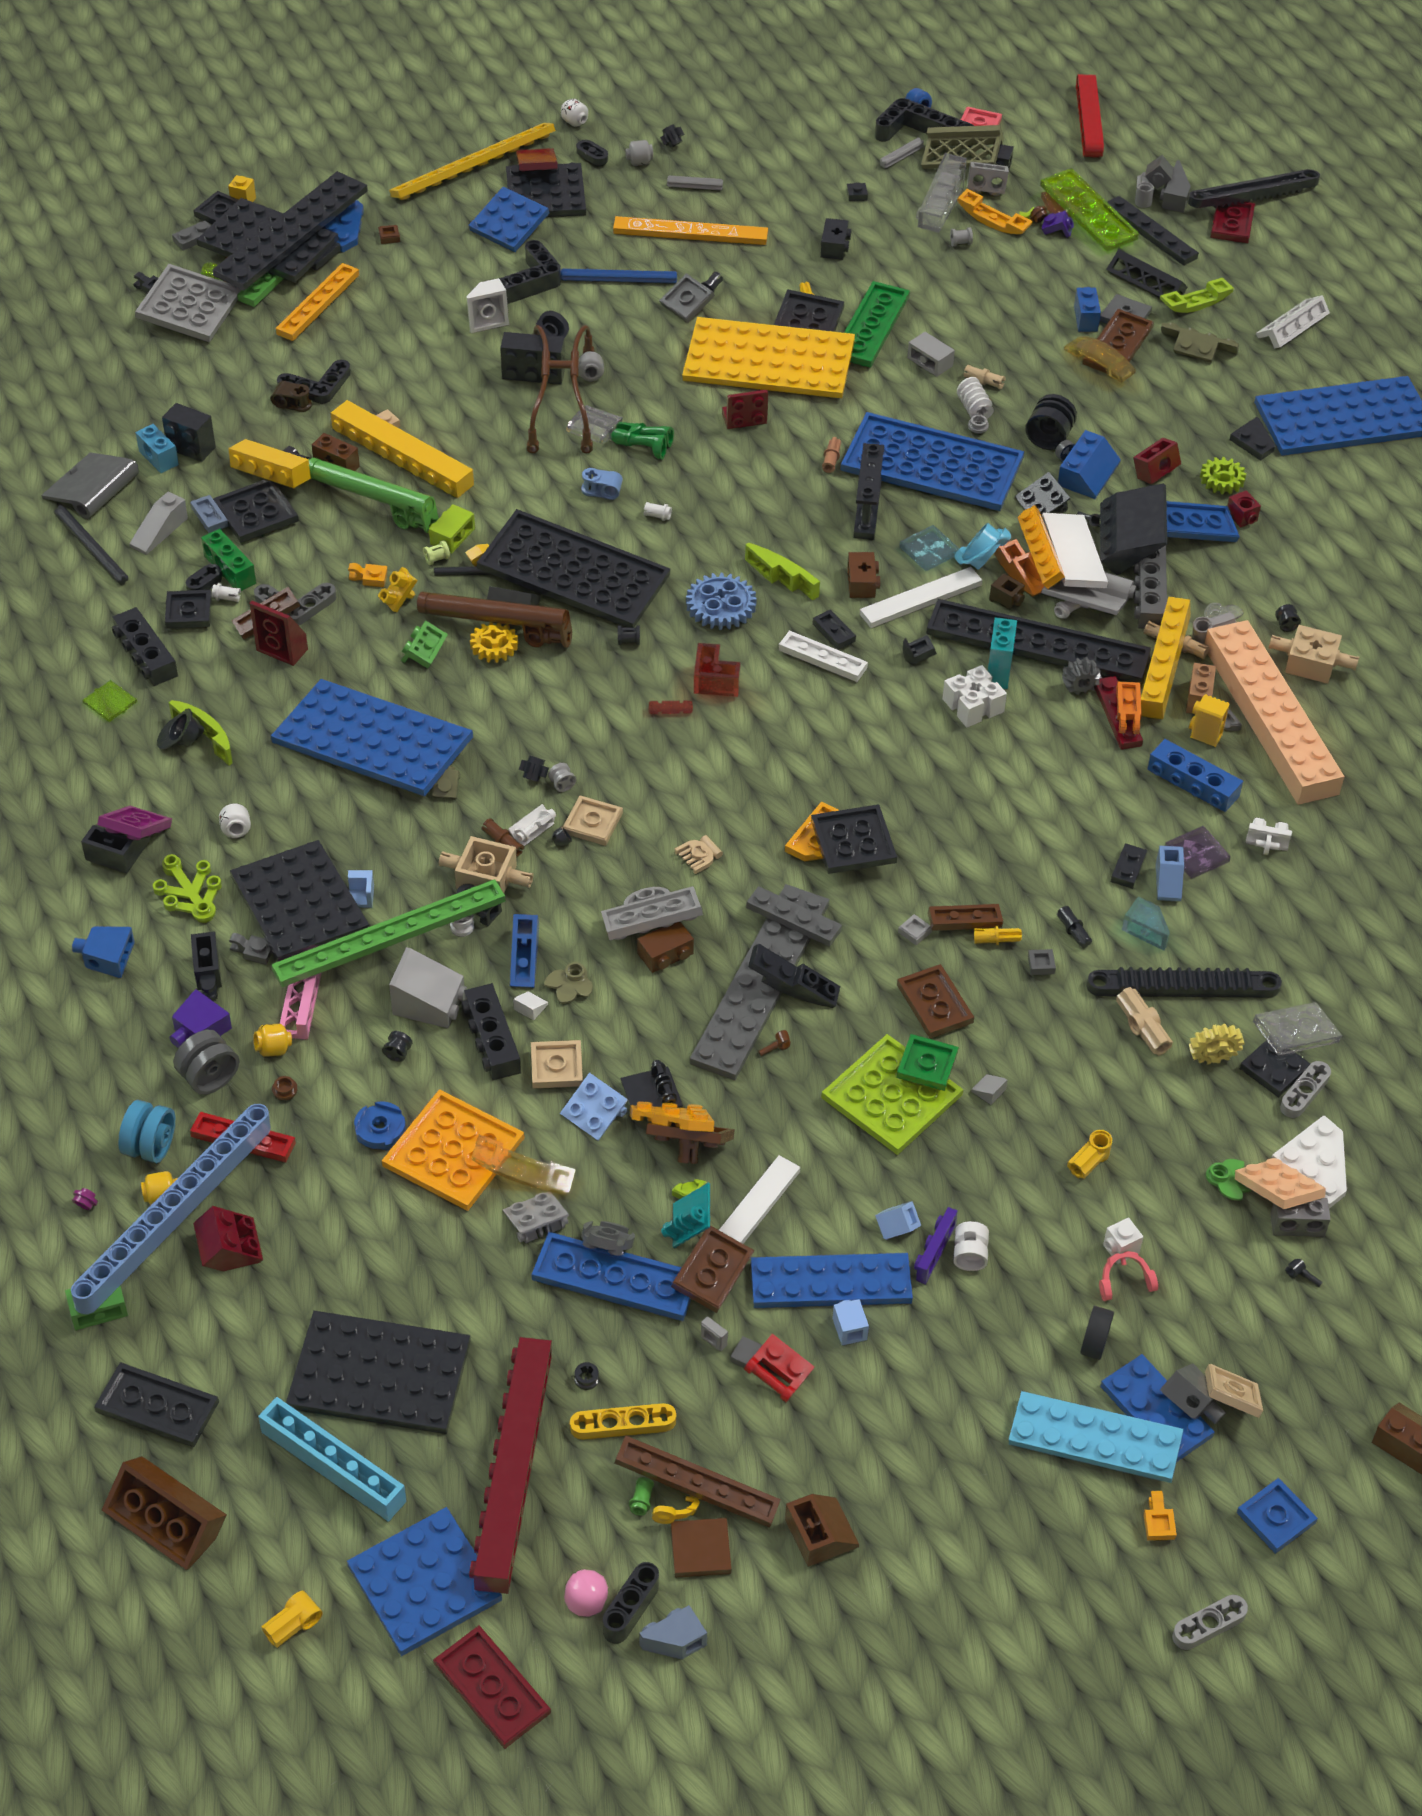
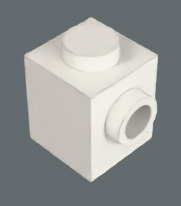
M1128 1217L1107 1227L1103 1245L1111 1256L1116 1253H1124L1125 1251L1139 1254L1143 1235ZM1118 1259V1260L1116 1261V1263H1117V1264L1121 1263V1260Z

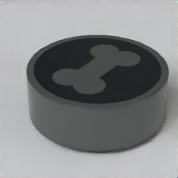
M1070 440L1061 442L1056 448V457L1064 461L1075 444Z

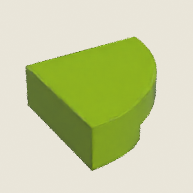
M696 1179L693 1182L679 1183L672 1189V1196L681 1199L707 1182Z

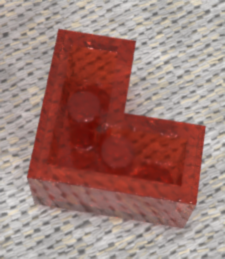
M698 643L694 670V694L738 697L741 662L720 661V644Z

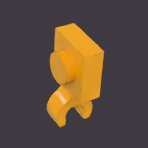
M357 563L349 564V580H363V585L385 586L387 566L366 564L365 568H362Z
M1151 1491V1497L1148 1498L1150 1510H1145L1144 1512L1147 1541L1175 1540L1177 1534L1173 1509H1164L1162 1491Z

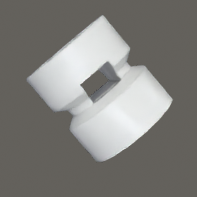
M970 1221L963 1222L956 1227L955 1266L966 1271H978L987 1266L989 1230L985 1225Z

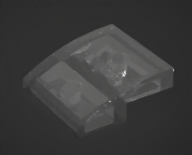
M588 405L584 406L589 429L591 430V440L603 444L611 439L612 431L618 422H622L623 417ZM579 410L567 425L566 431L582 436L584 425Z

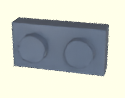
M210 495L190 502L191 509L208 533L228 527L227 518Z

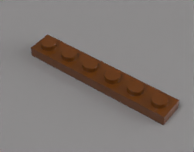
M626 1435L614 1462L616 1465L769 1528L781 1500Z

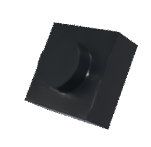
M856 182L847 184L846 191L849 201L868 200L866 183Z

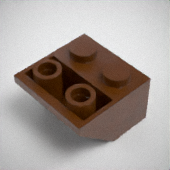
M810 1494L786 1503L785 1521L807 1567L859 1548V1543L836 1497Z

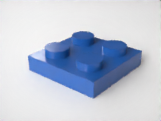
M1279 1478L1239 1506L1237 1514L1275 1554L1316 1524L1318 1519Z

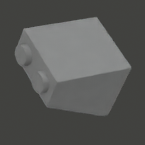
M406 947L389 984L392 1013L396 1016L449 1028L452 1019L456 1020L458 1016L460 1001L465 1000L464 990H467V987L464 986V976Z

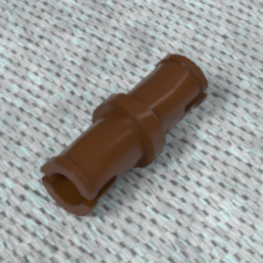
M492 818L487 819L483 823L484 826L481 827V830L493 838L494 842L516 847V857L522 854L524 845L514 839L507 829H502Z

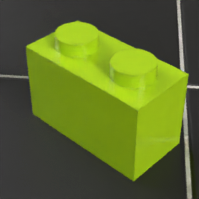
M452 504L430 526L428 531L430 545L436 546L441 541H445L450 554H452L475 530L474 513Z

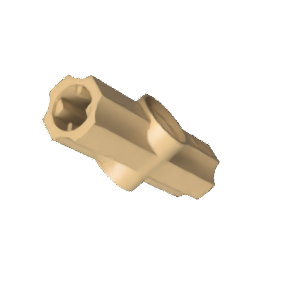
M1131 987L1124 989L1117 995L1116 1001L1128 1017L1129 1027L1134 1035H1141L1153 1054L1159 1056L1166 1053L1172 1047L1173 1041L1161 1026L1160 1017L1156 1009L1153 1007L1148 1008L1136 989Z

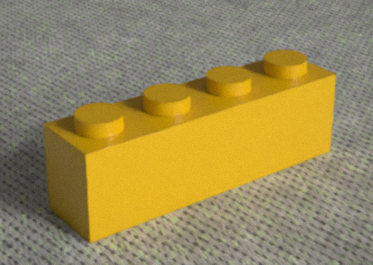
M247 439L228 448L231 468L292 488L311 479L309 459Z

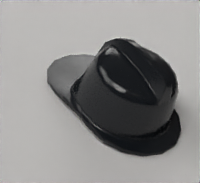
M545 311L536 322V325H540L547 336H559L565 339L569 332L567 320L556 311Z
M185 709L162 728L157 739V746L163 750L174 744L190 746L204 733L205 728L200 725L198 719L192 716L191 709Z

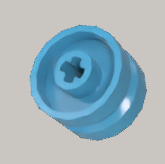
M141 1100L133 1101L128 1107L120 1127L118 1141L120 1153L134 1158L141 1155L142 1159L153 1163L161 1162L170 1148L173 1139L176 1119L174 1110L160 1105L153 1108L151 1103Z

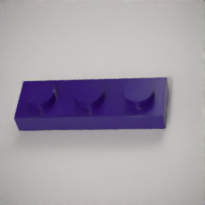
M948 1207L944 1216L939 1215L935 1224L936 1231L934 1235L928 1236L924 1246L925 1252L923 1255H918L914 1265V1269L917 1270V1282L927 1284L957 1225L958 1210Z

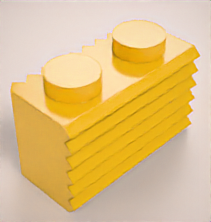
M1207 694L1202 697L1201 701H1196L1192 710L1195 716H1193L1189 725V729L1192 730L1190 738L1216 747L1223 735L1230 705L1229 702L1225 703V701L1216 699V697L1212 698V696Z

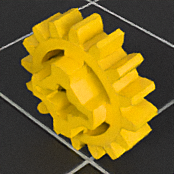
M489 622V626L481 624V629L475 628L474 633L470 635V649H473V655H478L479 660L487 658L488 663L491 659H494L496 663L499 662L500 658L506 661L507 655L514 656V651L518 649V635H515V629H510L508 624L504 627L500 623L494 625L492 622Z

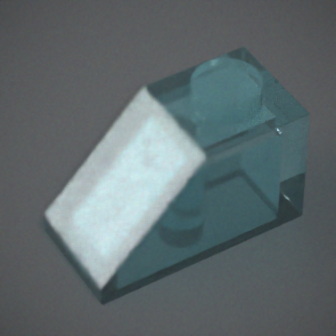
M1138 897L1125 914L1122 930L1165 951L1170 932L1161 909L1152 902Z

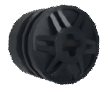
M1049 394L1039 399L1025 425L1028 439L1039 448L1055 450L1061 442L1067 439L1077 420L1076 408L1069 399L1061 395Z

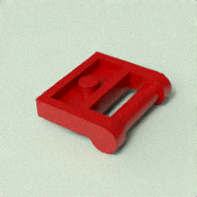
M771 1334L756 1354L748 1361L744 1370L749 1374L753 1373L780 1394V1399L787 1403L815 1367L774 1334ZM762 1362L763 1364H765L768 1368L774 1371L777 1375H779L790 1385L787 1387L780 1380H778L771 1373H769L766 1369H764L761 1365H759V1363Z

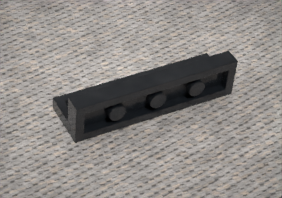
M1120 249L1117 250L1106 269L1158 297L1164 295L1162 288L1165 286L1173 288V292L1177 291L1183 294L1188 288L1183 281ZM1119 260L1125 264L1126 269L1117 271L1114 267ZM1136 269L1141 272L1142 277L1133 279L1130 271ZM1153 278L1157 280L1158 285L1149 287L1146 279Z

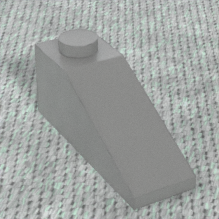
M169 491L152 506L129 543L130 547L145 555L151 552L188 519L185 499Z

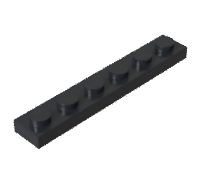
M1121 196L1105 202V209L1183 266L1198 259L1199 252Z

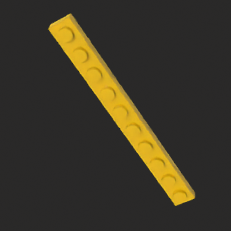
M542 123L394 187L389 190L391 197L399 198V200L409 198L410 194L414 192L421 193L430 185L437 186L441 184V180L446 178L453 179L460 172H469L476 165H485L492 158L499 159L506 152H515L522 145L528 146L535 143L534 140L538 138L544 139L549 137V133L556 131L554 124Z

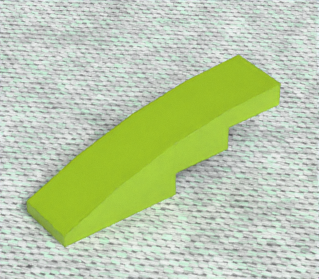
M752 543L745 544V560L770 583L779 580L791 592L800 589L812 601L819 597L820 581L808 571L771 550Z

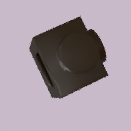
M1003 573L991 584L989 601H997L1009 609L1015 605L1019 607L1025 598V585Z

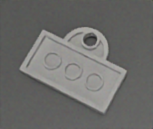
M693 886L670 892L663 887L644 888L630 894L625 899L624 905L601 911L609 940H621L631 934L646 933L657 927H669L675 922L690 921L696 919L697 916L703 915Z

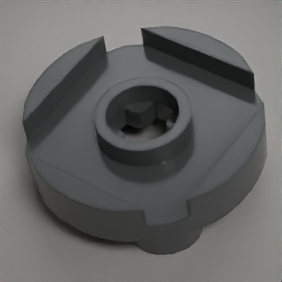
M593 1221L583 1225L581 1237L583 1238V1246L596 1249L599 1247L607 1249V1252L612 1255L619 1256L623 1255L624 1250L633 1247L635 1234L629 1235V1229L625 1226L607 1221H601L600 1226H592Z

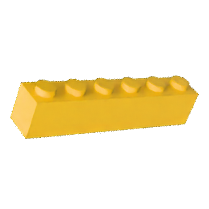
M1168 597L1141 695L1142 717L1164 718L1190 620V599Z

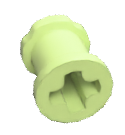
M441 541L439 545L430 548L427 546L423 547V554L428 565H433L435 561L444 558L446 560L450 559V551L445 541Z

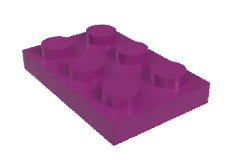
M130 805L99 816L97 825L105 827L107 832H121L127 834L129 839L141 840L143 837L151 836V834L160 833L162 830L170 828L172 818Z

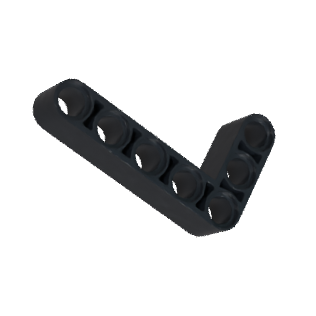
M899 98L876 119L875 139L881 142L889 141L904 126L927 134L928 128L974 125L909 99Z
M530 240L525 244L526 263L530 267L529 269L499 278L506 289L507 304L557 288L561 285V266L540 241Z

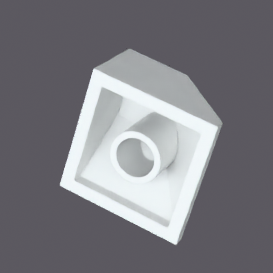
M500 279L480 282L467 295L470 332L474 333L509 325L506 289Z

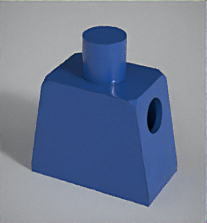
M94 926L91 928L87 939H74L72 951L82 953L86 968L121 978L135 943L132 928Z

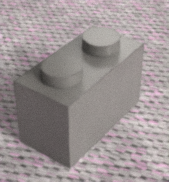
M923 332L909 342L907 358L938 377L953 366L955 350L927 332Z

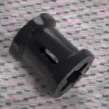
M636 625L635 628H622L618 626V645L622 643H636V645H640V625Z

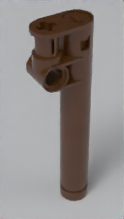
M423 591L420 592L417 599V610L421 614L522 626L525 641L532 647H541L543 644H551L553 642L561 643L563 647L568 648L572 641V626L567 609Z

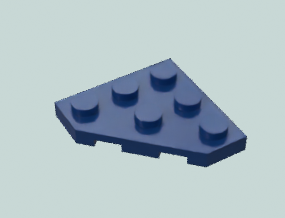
M358 200L323 227L338 233L339 240L337 243L340 244V251L342 253L358 245V236L362 224L361 219L364 213L363 204Z

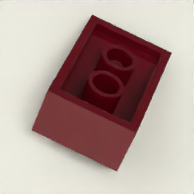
M251 601L249 605L256 651L294 666L308 650L306 633L289 615Z

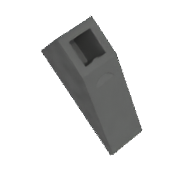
M1177 160L1173 167L1172 179L1162 188L1160 200H1163V209L1184 213L1191 186L1180 160Z

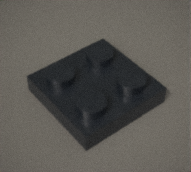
M211 590L167 591L166 629L210 627Z
M1271 1035L1241 1062L1239 1069L1279 1098L1297 1081L1311 1063Z

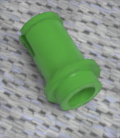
M641 1477L636 1481L634 1496L629 1501L630 1511L635 1515L643 1516L651 1508L649 1500L654 1482L649 1478Z

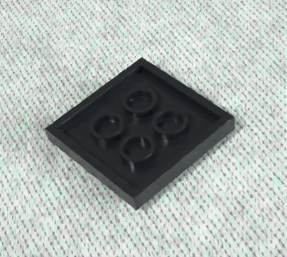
M787 289L774 325L835 332L844 309V301Z
M267 479L213 498L227 518L228 526L240 543L299 521L298 514L275 482Z
M879 804L811 815V823L828 874L897 863V855Z

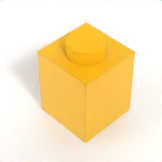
M236 175L228 186L229 196L238 200L243 198L254 202L256 199L254 179Z

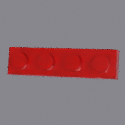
M200 1112L190 1130L191 1137L213 1143L234 1120ZM270 1130L268 1135L250 1153L286 1163L296 1144L295 1137Z

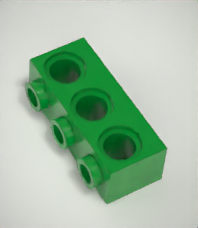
M221 529L201 537L204 557L211 564H216L221 568L222 576L233 588H240L243 591L257 584L254 564Z

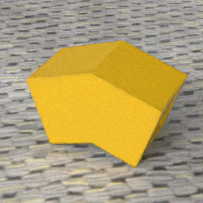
M489 544L475 545L465 552L474 566H477V561L489 547Z

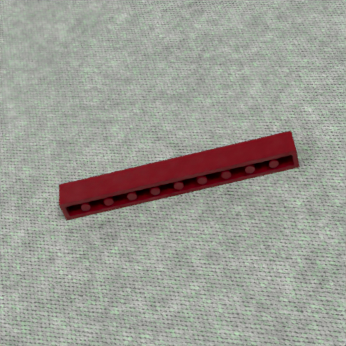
M520 1337L518 1348L513 1347L511 1363L514 1364V1369L508 1371L507 1386H510L509 1393L504 1392L502 1409L506 1410L504 1416L500 1415L498 1422V1432H501L500 1439H495L493 1456L497 1457L495 1463H490L489 1480H492L491 1487H486L484 1493V1504H487L486 1511H481L479 1528H482L481 1536H476L474 1553H478L477 1560L471 1561L469 1578L474 1579V1590L509 1594L552 1360V1340Z

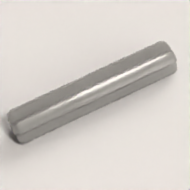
M918 137L882 157L880 159V166H883V168L890 167L923 148L924 141Z
M669 175L667 186L722 190L723 180Z

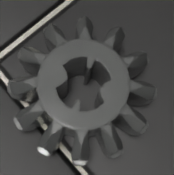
M1087 657L1082 660L1077 658L1075 662L1069 661V665L1063 668L1062 680L1069 692L1074 691L1076 695L1080 692L1086 694L1087 690H1094V686L1100 684L1101 672L1094 660H1089Z

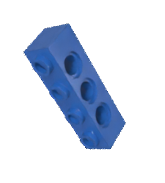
M1164 739L1150 754L1147 770L1224 812L1240 796L1243 780L1167 739Z

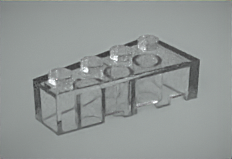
M948 153L944 154L927 195L924 197L922 206L917 210L916 219H918L919 228L938 233L941 231L964 189L967 158Z

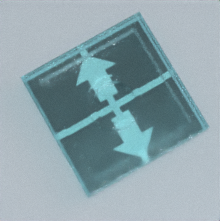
M934 525L900 541L899 546L925 571L953 558L959 550Z

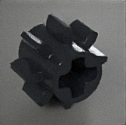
M672 124L662 130L663 136L660 139L664 145L669 144L670 148L683 142L681 136L685 134L681 127H675Z
M529 755L527 761L521 760L519 770L524 771L523 778L539 782L540 777H547L549 767L544 766L545 760Z

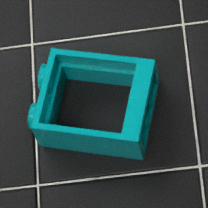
M995 618L988 672L992 676L991 682H997L1003 689H1008L1017 620Z

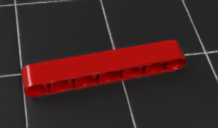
M1077 74L1076 94L1083 157H1103L1104 140L1096 75Z

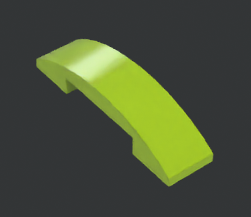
M1219 278L1207 282L1205 289L1185 295H1180L1177 291L1161 295L1160 299L1173 311L1189 313L1205 309L1229 296L1234 291V288L1224 278Z
M171 700L169 702L171 718L173 719L185 709H191L192 716L198 719L200 725L205 728L203 734L213 742L214 753L229 766L233 764L228 737L219 723L209 714L193 705Z

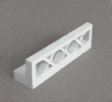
M1323 295L1305 299L1256 333L1257 337L1269 336L1274 349L1283 346L1330 313Z

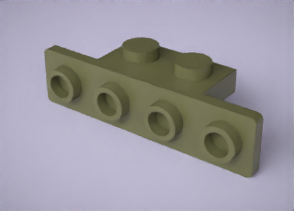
M1171 322L1167 324L1162 323L1161 325L1162 334L1177 338L1173 349L1174 353L1212 363L1217 349L1234 354L1239 352V344L1233 339H1220L1214 334H1202L1193 328L1184 329Z

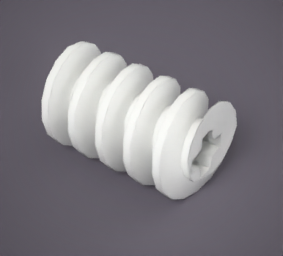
M969 377L959 384L957 395L970 417L983 415L988 419L994 410L992 402L976 377Z

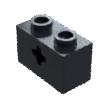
M826 218L821 240V258L843 260L844 253L849 251L848 240H851L852 229L848 228L849 220Z

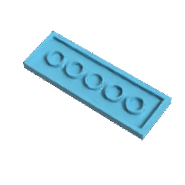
M1021 1391L1009 1437V1445L1172 1483L1183 1429Z

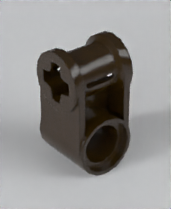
M280 381L270 397L271 403L278 408L306 412L312 407V402L308 397L309 387L304 384Z

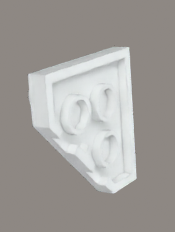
M1322 1116L1272 1155V1158L1281 1160L1284 1164L1297 1169L1301 1174L1314 1179L1315 1182L1325 1187V1198H1328L1329 1208L1345 1197L1347 1186L1343 1131L1326 1116Z

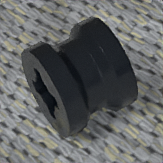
M1285 604L1276 610L1275 616L1277 621H1279L1282 631L1291 632L1296 630L1298 625H1301V619L1297 615L1294 605Z
M392 1031L388 1037L389 1042L385 1043L382 1052L388 1059L402 1062L405 1060L407 1050L411 1048L413 1041L404 1032Z

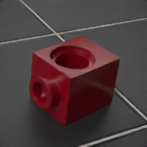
M1247 490L1229 497L1227 506L1233 521L1240 528L1258 521L1261 505Z

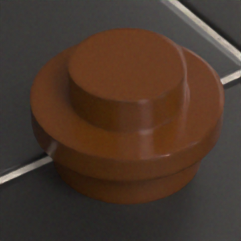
M1045 206L1035 207L1031 211L1030 220L1036 224L1043 221L1044 217L1048 216L1047 208Z
M288 1076L277 1078L272 1086L273 1095L279 1100H289L298 1091L296 1082Z

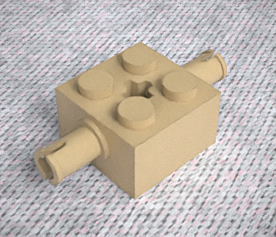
M1298 625L1295 638H1292V640L1272 635L1269 649L1288 653L1289 658L1285 673L1327 684L1329 683L1333 667L1338 665L1356 671L1359 656L1341 653L1338 650L1342 635Z
M471 836L462 856L442 851L439 858V866L455 869L456 889L463 884L478 886L495 879L504 893L510 883L530 888L533 882V873L515 870L517 866L516 847Z

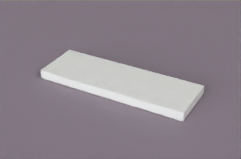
M1043 513V522L1065 575L1062 579L1064 586L1107 588L1108 580L1084 515Z

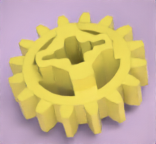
M1226 1024L1221 1026L1213 1025L1212 1029L1203 1028L1201 1033L1196 1032V1038H1190L1189 1049L1194 1060L1198 1059L1199 1063L1207 1061V1064L1220 1063L1222 1059L1228 1061L1230 1060L1229 1057L1237 1056V1051L1243 1050L1242 1045L1245 1043L1240 1029H1235L1234 1025L1228 1028Z

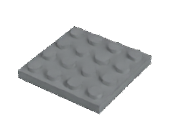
M168 264L136 309L135 318L210 342L238 301L237 294L241 289L229 283Z

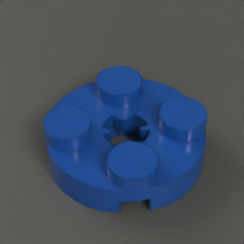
M380 1101L375 1102V1106L363 1107L357 1113L354 1120L358 1142L373 1149L391 1150L406 1131L405 1118L401 1110L389 1102ZM381 1122H384V1128L378 1129L376 1126L374 1127L375 1124L379 1125Z

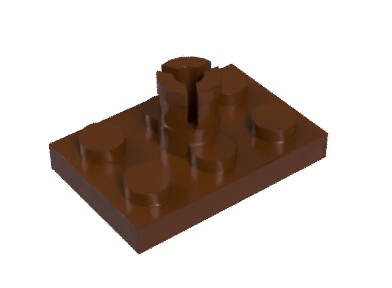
M671 1122V1126L648 1123L646 1134L654 1135L655 1140L669 1141V1138H679L680 1148L677 1161L697 1164L700 1142H703L705 1147L717 1148L719 1145H725V1142L734 1139L735 1129L714 1127V1132L689 1131L680 1129V1127L675 1126L674 1122Z

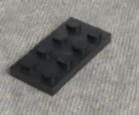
M120 1362L94 1408L96 1413L195 1447L219 1404L218 1396Z

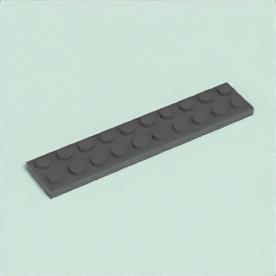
M785 884L779 895L824 916L830 900ZM769 918L766 919L690 1057L691 1065L732 1080L737 1079L782 992L761 982L763 976L748 967L753 947L761 944L797 966L811 940L810 937Z

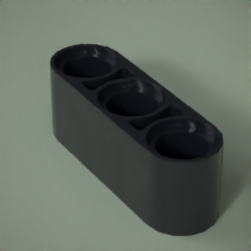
M643 1562L637 1565L603 1615V1635L608 1642L613 1644L623 1642L659 1590V1570L653 1563ZM643 1578L652 1579L649 1583H644L640 1580ZM628 1600H634L637 1602V1604L627 1605L625 1604V1602ZM612 1623H620L622 1626L619 1628H612L609 1625Z

